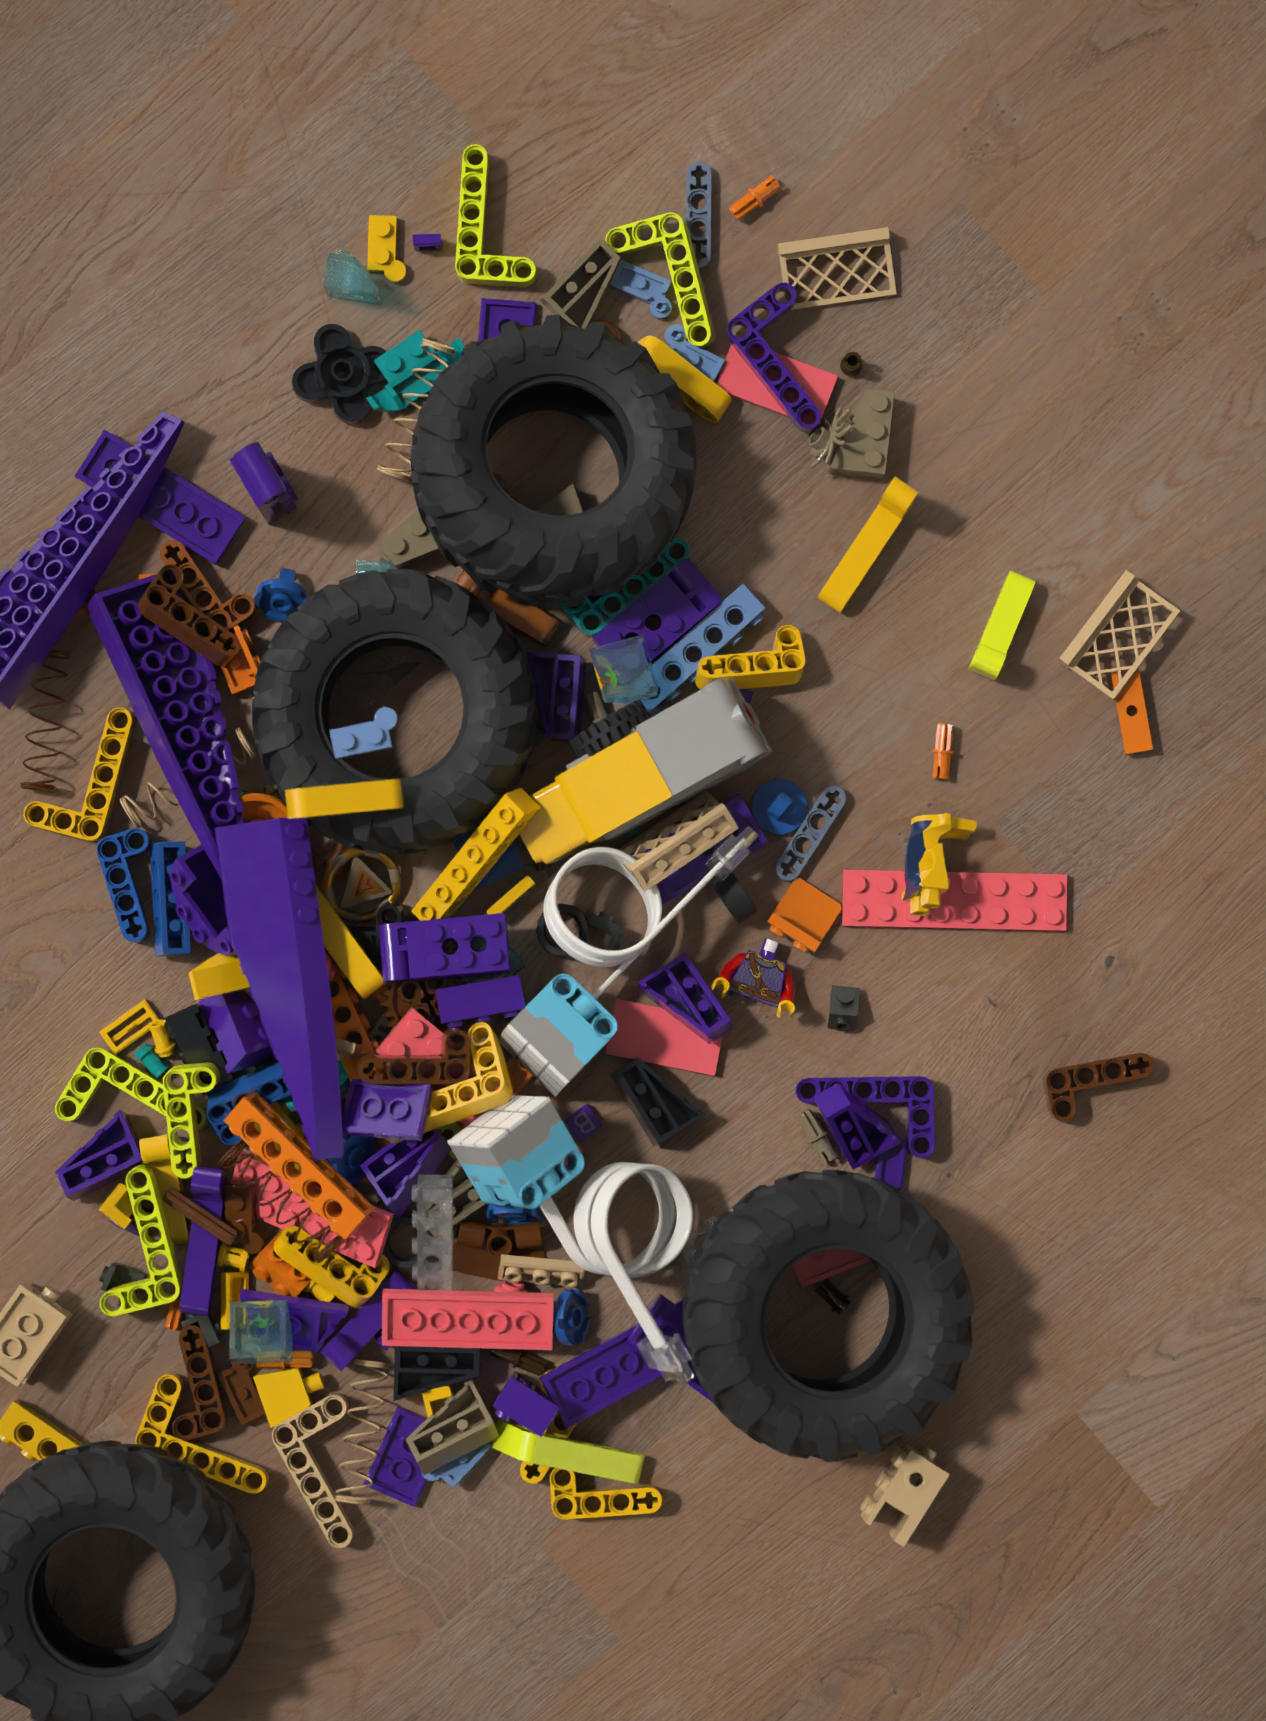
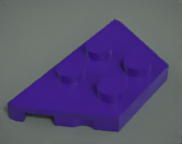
M241 1289L239 1297L240 1302L245 1303L249 1312L248 1318L259 1322L257 1319L258 1313L264 1318L265 1308L260 1305L249 1304V1302H273V1304L267 1306L268 1322L275 1318L272 1325L267 1328L260 1327L250 1321L251 1325L256 1329V1335L261 1345L312 1351L315 1353L322 1347L324 1340L335 1331L336 1325L342 1318L345 1319L349 1310V1305L246 1289Z

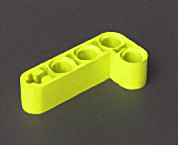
M1011 570L1009 571L970 664V671L992 680L998 677L1005 661L1007 650L1034 588L1035 580Z
M212 1063L177 1065L172 1067L163 1077L171 1167L175 1175L180 1178L191 1177L194 1167H200L201 1165L194 1093L208 1092L219 1082L220 1071ZM201 1071L210 1073L212 1077L210 1084H205L200 1080L199 1073ZM174 1073L180 1074L184 1079V1085L176 1086L171 1080V1075ZM177 1101L183 1102L187 1107V1113H178L174 1108V1103ZM179 1129L186 1130L190 1135V1140L187 1142L181 1141L177 1136V1131ZM186 1149H189L186 1153V1160L189 1163L192 1162L188 1169L186 1164H181V1161L185 1158Z

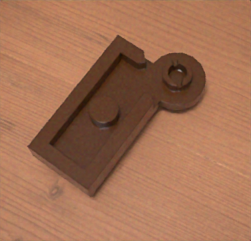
M229 1183L224 1186L226 1224L238 1232L233 1242H242L245 1251L256 1254L263 1249L265 1242L263 1236L259 1232L254 1231V1226L256 1225L255 1186L239 1187L238 1184Z
M248 1350L238 1351L232 1360L233 1367L217 1374L241 1425L266 1414L258 1390L249 1373L255 1365V1358Z

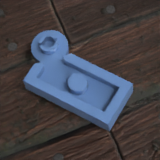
M620 260L610 282V287L649 303L650 313L657 319H664L671 313V302L666 298L671 280Z
M681 325L669 326L665 332V340L670 345V348L714 382L725 360L686 341L685 329Z
M383 707L376 712L374 721L330 730L335 758L339 759L391 748L392 743L389 730L397 723L396 712L389 707Z
M487 1443L423 1475V1477L432 1482L441 1478L454 1489L492 1446Z

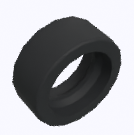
M729 868L710 880L714 890L738 923L743 922L757 912L749 895Z
M557 904L559 914L570 915L577 921L579 926L578 938L586 943L588 941L589 926L584 914L572 905ZM543 912L537 921L536 934L538 942L545 951L553 956H570L561 947L552 944L547 938V926Z
M402 1215L399 1219L397 1217L392 1219L382 1254L388 1259L390 1264L398 1268L410 1269L421 1265L429 1257L433 1249L434 1237L422 1219L414 1215ZM403 1225H411L417 1228L423 1237L421 1251L412 1258L397 1256L392 1251L390 1245V1237L393 1231Z

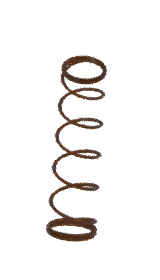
M51 649L46 658L69 659L70 653ZM41 664V666L63 675L37 679L31 683V687L42 694L61 701L34 705L28 709V712L33 717L58 727L27 733L25 738L30 743L53 751L55 754L29 757L22 764L34 772L53 779L38 782H21L20 788L54 792L56 791L54 785L44 784L55 782L57 779L54 776L25 764L28 760L53 757L60 754L57 750L28 738V735L55 731L62 728L60 724L39 717L30 711L37 707L63 704L65 702L63 698L44 692L33 685L39 681L66 678L68 676L66 672Z
M244 1140L237 1142L221 1158L219 1166L227 1169L251 1156L240 1174L238 1180L239 1187L250 1186L269 1175L260 1190L257 1204L259 1206L268 1205L289 1193L277 1213L276 1223L280 1225L286 1224L308 1211L296 1232L295 1242H306L328 1229L314 1253V1261H317V1263L324 1261L339 1246L343 1237L337 1235L319 1253V1248L331 1230L330 1225L314 1235L298 1241V1234L312 1210L308 1207L284 1222H279V1215L293 1192L291 1189H288L276 1198L261 1204L259 1200L262 1192L274 1173L270 1170L253 1182L241 1185L242 1176L255 1154L251 1152L229 1165L247 1145Z

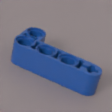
M138 828L107 836L99 841L96 848L122 935L128 941L135 943L145 941L150 933L148 920L129 862L130 858L147 853L150 845H152L150 835ZM136 834L143 835L145 841L144 845L139 849H134L131 846V839ZM109 843H115L118 848L117 854L110 858L106 857L104 853L105 846ZM118 869H123L126 873L125 881L121 884H115L112 878L113 873ZM125 896H131L134 899V906L129 911H124L121 907V900ZM139 914V917H133L135 924L142 926V930L138 931V937L129 933V930L133 929V924L130 919L125 920V916Z
M279 1061L212 1089L206 1095L207 1118L224 1144L235 1145L240 1140H243L241 1137L235 1136L228 1128L229 1125L224 1122V1119L245 1097L241 1095H248L256 1091L268 1104L291 1095L288 1084L286 1085L284 1082L283 1071Z

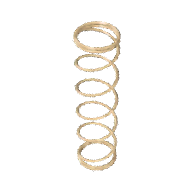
M423 338L420 347L426 353H428L429 355L437 359L439 362H441L443 365L448 367V365L443 360H441L436 355L425 349L423 346H429L452 355L455 354L456 350L441 343ZM414 368L411 371L419 379L433 387L432 383L418 375L415 371L441 373L443 370ZM403 394L404 399H406L408 402L416 406L418 409H421V407L413 401H411L406 396L428 397V395L424 394ZM394 419L395 423L398 426H400L401 428H403L404 430L413 435V432L400 424L398 421L417 422V419ZM400 443L385 444V446L390 451H392L393 453H395L411 465V462L407 458L402 456L400 453H398L388 445L402 447H412V445ZM378 465V471L400 480L410 481L411 476L404 472H410L411 469H393L384 465Z
M238 727L235 729L240 743L244 762L242 763L234 756L233 759L237 763L245 765L246 754L244 747L252 759L257 758V755L241 728ZM147 782L146 787L152 803L154 817L145 813L126 795L120 798V803L134 826L139 829V827H142V824L128 800L146 817L154 820L156 819V808L149 785L171 805L177 806L179 804L177 798L174 804L152 783Z
M355 1359L354 1365L367 1367L385 1375V1377L357 1381L350 1385L351 1388L382 1403L349 1409L347 1411L349 1416L372 1425L378 1430L347 1435L343 1437V1440L352 1446L373 1454L374 1457L343 1462L339 1466L341 1469L362 1477L371 1483L364 1486L338 1489L335 1491L337 1494L335 1501L370 1505V1499L344 1496L338 1492L363 1489L373 1485V1481L370 1478L349 1470L342 1465L367 1462L377 1458L373 1451L346 1440V1438L376 1434L380 1432V1427L349 1412L372 1409L384 1405L382 1399L355 1388L353 1385L387 1379L388 1375L377 1368L388 1369L389 1363Z

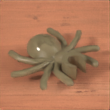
M839 407L832 424L826 419L821 420L822 424L828 427V430L821 426L811 434L808 443L812 447L811 454L817 458L810 465L811 468H815L825 456H827L825 463L829 464L835 443L841 446L846 444L845 441L839 439L848 436L853 430L852 425H850L853 421L847 418L851 413L850 409H847L840 416L842 408Z

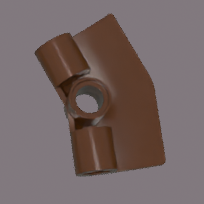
M462 1219L457 1227L449 1261V1270L499 1280L498 1270L501 1254L545 1258L539 1221L507 1226L503 1223L487 1225ZM498 1237L505 1239L501 1243H496L493 1240Z

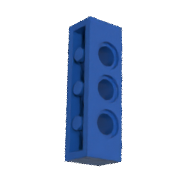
M185 841L156 842L150 845L155 957L184 956L191 953L189 927L176 912L177 904L173 896L170 871L174 861L186 853Z

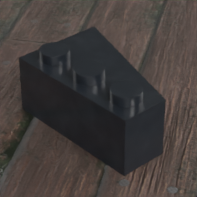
M200 1004L191 1005L165 1017L168 1023V1031L173 1041H177L181 1049L179 1055L183 1064L212 1063L216 1065L220 1071V1080L212 1089L236 1079L233 1072L227 1074L225 1066L228 1064L224 1053L219 1052L217 1049L218 1038L214 1031H210ZM207 1071L199 1073V1078L203 1083L210 1084L212 1082L210 1073Z
M639 1058L634 1059L610 1074L653 1146L660 1144L705 1116L700 1109L698 1110L680 1092L673 1089L661 1076Z
M395 1346L393 1401L413 1394L424 1393L440 1386H447L478 1377L481 1370V1348Z

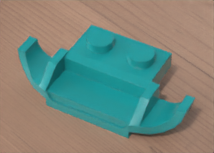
M421 330L374 360V363L389 383L381 392L366 398L375 411L395 412L407 410L413 404L404 399L403 394H429L432 387L415 376L411 371L412 369L444 370L447 368L420 347L422 339L425 338ZM458 337L449 345V347L456 350L454 355L440 350L435 352L429 346L423 347L449 366L450 364H456L460 356L464 354L463 348L465 346ZM415 371L432 384L440 374L436 372ZM406 396L414 403H417L423 398H425L417 396Z

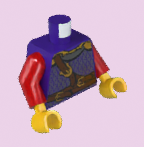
M765 938L760 953L748 950L747 953L737 954L723 966L718 978L714 980L710 987L711 992L715 987L721 988L723 991L721 998H724L729 991L778 1008L776 1013L778 1018H780L781 1011L790 1013L789 1020L794 1015L796 989L792 972L786 968L785 962L775 959L780 947V943Z

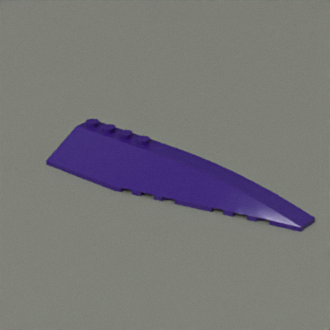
M162 412L138 436L139 441L133 447L126 448L119 455L121 459L110 470L106 468L99 475L101 479L92 488L88 486L56 518L57 523L52 528L45 529L38 536L40 540L29 551L25 549L18 556L20 560L11 569L7 567L0 574V705L9 710L11 709L107 569L156 484L185 424L183 420Z
M157 574L94 594L86 606L87 611L174 795L221 878L215 828L243 824L242 813L244 810L242 800H239L237 788L239 786L231 746L227 742L225 732L227 727L225 718L222 717L220 707L222 702L220 693L217 692L215 680L217 678L213 664L140 613L138 609L139 600ZM163 578L166 583L172 585L169 579ZM177 590L175 595L181 598L179 591ZM149 598L153 604L159 605L156 600ZM173 614L176 620L182 621L178 615Z
M288 817L215 828L231 945L239 957L240 968L243 975H246L251 988L250 994L258 1006L261 1014L259 1016L274 1056L280 1063L284 1082L286 1085L288 1084L292 1094L293 1105L302 1120V1128L315 1161L344 1157L334 1021L307 818L288 819Z

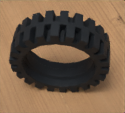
M641 700L634 701L588 727V729L583 730L569 742L578 758L586 754L591 757L631 732L630 729H637V725L650 719L651 716Z

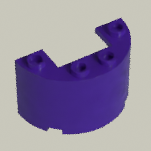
M199 845L178 857L170 871L172 892L177 904L176 912L191 929L193 937L197 942L205 944L211 950L222 955H236L237 952L233 950L230 942L222 879L203 846Z

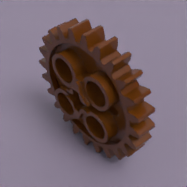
M458 978L437 979L435 988H431L427 980L419 981V984L416 981L385 983L384 985L388 987V990L381 991L379 994L385 996L386 1001L379 1003V1006L387 1007L388 1011L382 1017H391L392 1020L387 1026L395 1027L412 1007L420 1011L422 1016L430 1023H432L431 1015L434 1016L435 1022L432 1024L444 1033L449 1028L447 1023L440 1022L435 990L467 984V981L459 982ZM405 984L412 988V995L409 999L405 998L402 994V988ZM424 995H428L429 1000H427L426 1003L422 1004L420 999H422Z

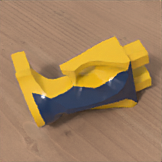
M950 813L921 815L911 819V835L907 840L905 853L906 887L901 895L902 901L910 902L911 915L927 916L930 914V909L940 906V895L949 888L950 880L946 872L943 845L938 843V840L947 838L967 840L975 831L977 821L956 818Z

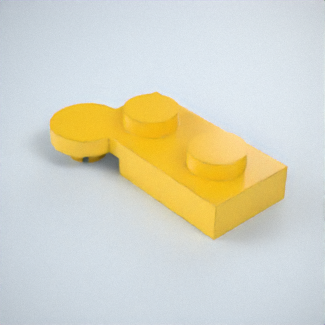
M369 215L367 271H384L385 277L394 283L402 281L406 276L405 265L401 261L396 260L397 216Z

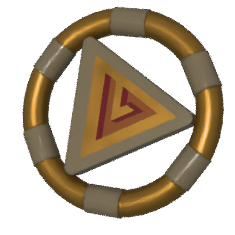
M348 848L339 853L328 865L322 880V893L342 920L356 924L376 920L379 908L387 901H396L399 896L402 880L399 866L390 854L381 852L377 854L357 848ZM364 855L381 860L388 868L391 887L389 888L357 856ZM353 858L338 904L332 887L333 879L336 872L349 859ZM387 895L375 909L369 912L357 913L344 909ZM390 908L385 909L383 914L385 915Z

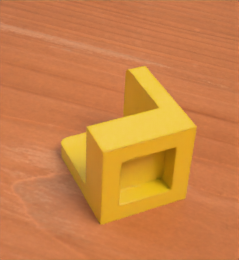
M119 1183L98 1210L123 1229L132 1221L129 1217L133 1213L127 1187Z
M452 1384L440 1386L422 1393L427 1416L429 1417L431 1414L434 1416L445 1405V1401L450 1396L454 1397Z

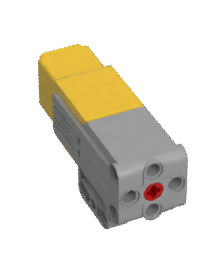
M722 677L637 725V729H630L631 732L593 756L589 757L586 754L566 765L568 770L555 777V782L530 795L541 808L519 834L536 863L544 862L549 864L559 862L591 843L600 842L605 839L606 841L623 836L676 805L684 804L704 791H708L751 767L753 763L768 756L773 751L759 727L760 721L755 711L744 700L732 677Z

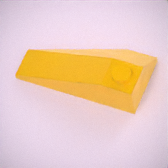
M218 953L188 973L195 1000L251 989L246 975L242 973L237 954L227 956Z

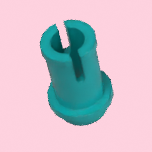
M145 1043L134 1055L137 1057L136 1061H141L153 1074L154 1078L157 1079L169 1066L153 1051V1045L149 1046Z

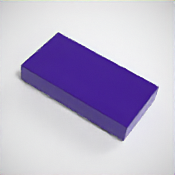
M901 1140V1143L877 1156L874 1178L902 1190L908 1140Z

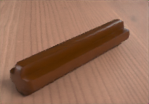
M170 1187L165 1192L162 1199L163 1202L225 1244L230 1245L236 1239L238 1232L176 1189Z

